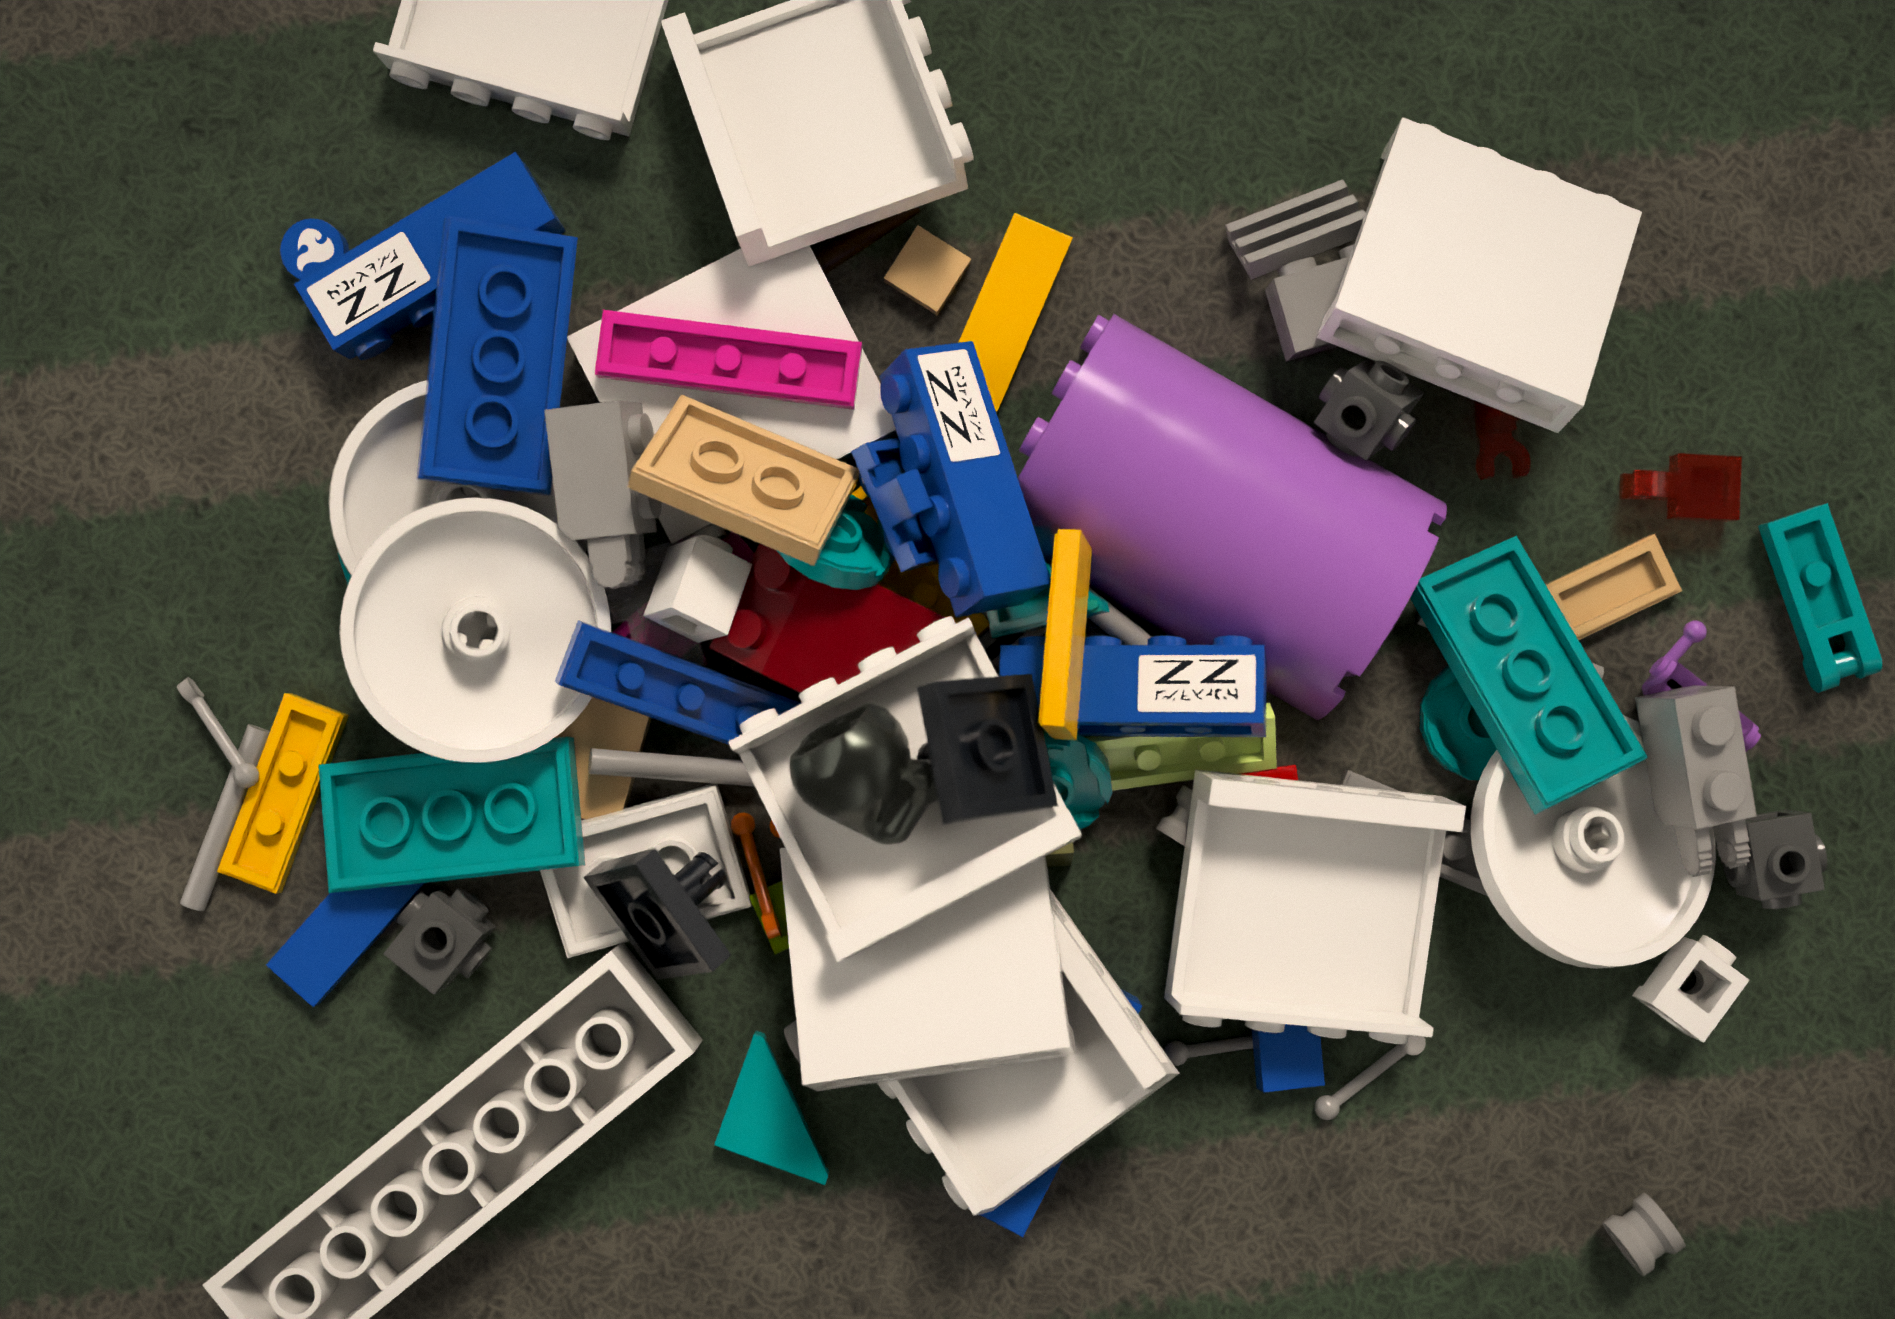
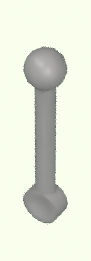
M187 677L177 685L179 693L187 702L192 704L234 768V782L242 788L254 786L259 780L260 774L258 769L253 764L244 761L203 699V692L197 687L193 679Z
M1251 1035L1185 1045L1180 1041H1172L1166 1045L1164 1052L1174 1066H1179L1191 1057L1253 1048V1040Z
M1409 1035L1406 1044L1396 1045L1335 1094L1319 1097L1314 1106L1317 1116L1323 1120L1334 1119L1339 1113L1340 1105L1406 1054H1420L1426 1045L1425 1038Z

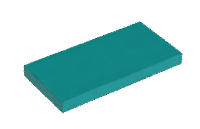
M1517 536L1420 578L1410 599L1535 815L1648 758Z
M574 737L553 738L546 744L522 755L500 761L482 763L452 761L426 753L319 765L329 893L586 866Z

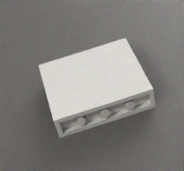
M401 0L389 45L375 42L373 52L388 69H391L389 74L391 78L408 86L427 89L429 80L451 86L450 93L463 101L480 106H488L490 98L512 103V111L526 119L540 123H549L550 116L554 115L574 121L573 128L584 135L601 140H610L612 132L630 136L668 0Z
M790 0L694 35L685 12L661 21L748 267L968 189L964 163L974 160L972 149L962 123L959 122L950 126L944 110L952 107L950 93L942 71L937 69L929 72L924 56L930 55L932 52L924 25L919 16L908 19L903 6L911 3V0Z
M1402 117L1381 155V159H1384L1379 177L1336 298L1323 318L1317 338L1371 360L1387 362L1404 373L1559 433L1584 406L1642 212L1619 203L1611 196L1593 193L1560 180L1559 177L1550 172L1535 170L1502 157L1492 149L1474 146L1441 133L1440 130L1431 125L1419 124Z
M810 245L748 267L742 249H739L618 310V312L859 342ZM601 320L567 336L599 402L621 400L642 403L643 413L649 416L654 435L680 395H684L844 463L854 459L852 450L867 442L889 440L898 437L892 416L885 410L881 400V384L863 349L855 410L598 378L595 375ZM662 502L659 520L671 544L674 545L698 535H708L718 539H722L727 535L724 528Z
M952 616L934 622L918 632L917 636L920 643L899 654H896L893 647L874 653L858 664L861 671L860 674L837 685L834 678H828L814 684L798 695L802 704L779 716L775 708L752 716L739 725L743 734L728 742L732 751L740 755L829 934L825 937L837 961L845 960L1082 837L1055 785L1058 802L1056 807L943 824L938 799L928 805L907 840L898 844L888 845L875 842L818 813L802 800L792 785L789 773L790 757L799 748L802 740L821 725L869 703L886 708L899 721L908 738L910 757L917 759L919 749L923 744L927 743L917 687L935 681L998 676L969 618L957 624ZM931 759L925 760L929 765H932Z
M1195 769L1164 998L1180 1015H1183V1021L1203 1027H1219L1222 1024L1223 1018L1245 1020L1247 1027L1269 1033L1284 1032L1285 1024L1308 1026L1307 1031L1314 1035L1337 1039L1345 1038L1347 1030L1369 1032L1370 1038L1392 1044H1406L1409 1035L1432 1037L1433 1027L1419 1018L1441 862L1446 831L1462 832L1466 806L1436 795Z
M786 847L779 848L802 1083L804 1086L815 1091H823L1076 1055L1073 1028L1068 1023L1046 856L845 960L837 961L825 937L829 934Z
M1051 889L1068 1023L1073 1028L1076 1055L877 1083L888 1097L892 1099L897 1097L910 1117L906 1122L907 1129L916 1144L927 1154L933 1152L946 1172V1175L942 1177V1181L950 1197L961 1209L966 1210L969 1208L974 1216L995 1210L1180 1074Z

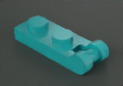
M1828 503L1759 525L1758 529L1804 657L1802 663L1810 687L1815 692L1820 693L1839 686L1841 678L1854 674L1857 678L1861 679L1882 670L1881 654ZM1842 634L1845 641L1844 651L1833 654L1828 638Z

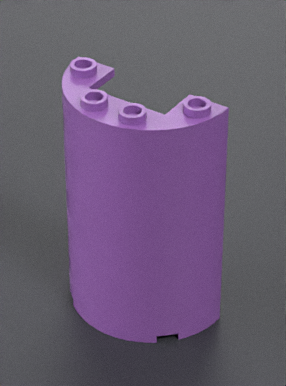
M1113 314L1111 319L1107 320L1098 315L1080 346V349L1089 353L1083 365L1081 366L1070 360L1051 393L1062 400L1050 422L1037 417L1019 449L1029 459L1019 475L1018 481L1045 562L1049 565L1052 564L1054 536L1058 529L1081 530L1092 548L1089 587L1104 599L1169 636L1186 639L1187 645H1213L1214 638L1230 635L1248 637L1252 639V645H1264L1267 660V692L1316 720L1322 719L1337 706L1345 695L1346 691L1338 687L1342 678L1356 675L1361 676L1402 613L1439 537L1428 532L1429 526L1432 521L1438 525L1443 523L1447 513L1446 503L1369 459L1364 460L1360 456L1344 453L1333 446L1324 433L1119 316Z

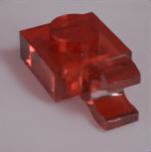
M1474 400L1476 437H1480V451L1476 460V471L1479 479L1488 480L1494 477V459L1498 454H1504L1510 458L1513 479L1526 477L1531 466L1530 455L1527 449L1512 436V431L1517 429L1516 420H1521V418Z
M1685 453L1669 456V472L1634 470L1633 474H1620L1619 499L1668 500L1667 519L1717 522L1740 520L1742 456Z

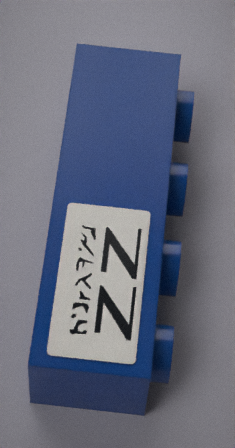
M516 152L294 284L335 352L348 359L358 356L359 360H367L387 350L393 344L391 335L412 323L414 327L418 328L433 322L443 222L446 216L554 234H561L566 231L530 170Z
M973 341L905 349L879 376L881 381L880 394L885 410L892 416L900 441L899 453L902 466L906 472L913 469L918 470L933 506L920 513L919 519L924 532L931 538L938 560V577L941 589L950 598L956 618L1022 605L1048 587L1051 578Z
M1233 635L1216 637L1213 639V645H1187L1186 639L1177 636L1151 637L1147 640V645H1121L1120 639L1110 636L1086 637L1077 733L1081 736L1266 737L1267 660L1265 646L1252 645V639ZM1028 636L1020 638L1018 645H1001L999 676L1032 674L1038 708L1040 710L1046 637Z

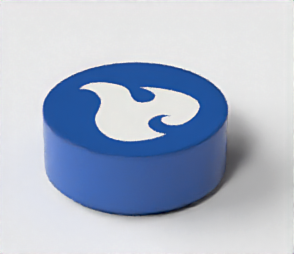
M304 219L292 225L286 231L280 247L284 266L299 280L349 251L348 243L342 233L331 224L320 219Z

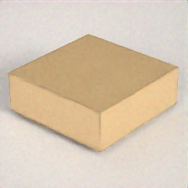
M917 225L885 275L884 282L935 315H938L971 264V258Z

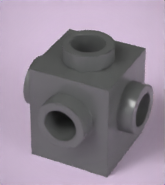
M1368 358L1350 370L1344 367L1339 368L1330 378L1319 396V399L1325 402L1326 405L1314 423L1327 432V439L1333 446L1346 454L1360 456L1364 460H1368L1384 447L1394 451L1404 440L1416 422V419L1409 414L1424 392L1410 383L1406 375L1395 366L1384 361H1374Z
M1784 809L1756 814L1757 817L1746 819L1749 837L1748 846L1751 855L1749 857L1750 862H1747L1746 866L1729 869V866L1725 867L1723 862L1725 876L1729 884L1735 887L1736 895L1759 900L1764 909H1779L1802 904L1801 894L1825 890L1822 872H1825L1827 868V854L1821 838L1815 834L1812 814L1810 812Z
M446 887L433 892L429 897L421 892L409 903L397 919V923L404 927V929L383 955L435 995L450 986L459 973L468 979L478 969L493 949L485 941L497 926L485 918L488 908L478 898L462 888H457L453 892ZM441 930L445 932L447 941L443 938Z

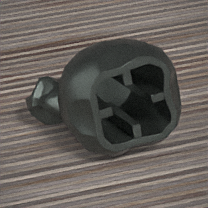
M872 703L862 705L841 717L821 725L802 740L799 748L790 757L789 773L792 785L806 804L818 813L884 845L898 844L907 840L928 805L938 800L933 769L925 760L912 759L910 757L908 738L899 721L886 708Z

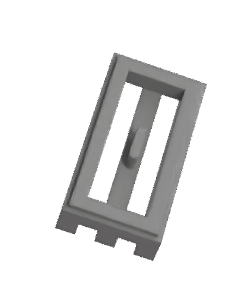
M1342 179L1228 223L1225 227L1230 246L1252 280L1280 269L1281 266L1314 256L1357 239L1365 211H1359L1357 199L1353 194L1349 196L1348 186Z

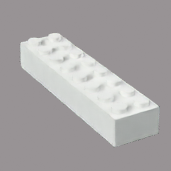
M620 943L202 1286L229 1319H370L692 1055L703 1039L624 943Z

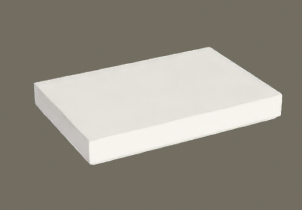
M714 783L627 807L614 813L581 820L586 866L540 870L567 958L629 941L583 878L604 861L655 848L675 875L692 861L696 854L705 852L719 863L709 871V874L713 875L718 870L723 869L727 878L725 885L720 889H716L697 906L705 919L752 906L748 885L718 784Z

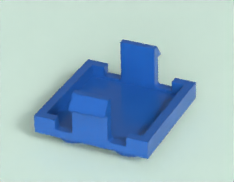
M899 438L867 442L851 452L859 469L860 484L864 492L871 498L883 527L884 541L887 549L896 559L901 572L938 564L931 538L924 532L919 519L920 513L933 506L918 470L913 469L908 472L904 470L900 460Z

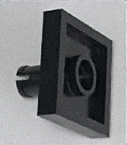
M1032 674L935 681L917 687L927 743L923 744L918 751L917 759H931L932 765L930 767L933 769L943 824L1040 811L1058 806L1043 727L1038 723L1039 708Z
M653 848L604 861L583 877L657 980L713 972L731 956L728 949L697 908L702 901L716 889H720L727 881L723 869L718 870L713 875L709 874V871L719 864L709 854L699 852L693 857L692 861L674 875L657 850Z

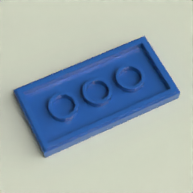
M451 216L444 218L417 480L545 496L551 495L552 469L544 410L560 408L578 237Z

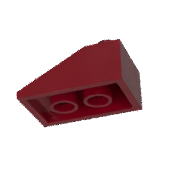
M759 543L750 562L752 567L728 635L714 638L709 648L801 693L814 684L828 678H834L837 685L861 673L858 664L862 660L883 649L893 647L896 654H899L920 643L917 636L918 632L946 617L878 584L854 590L834 588L812 580L790 566L775 549Z

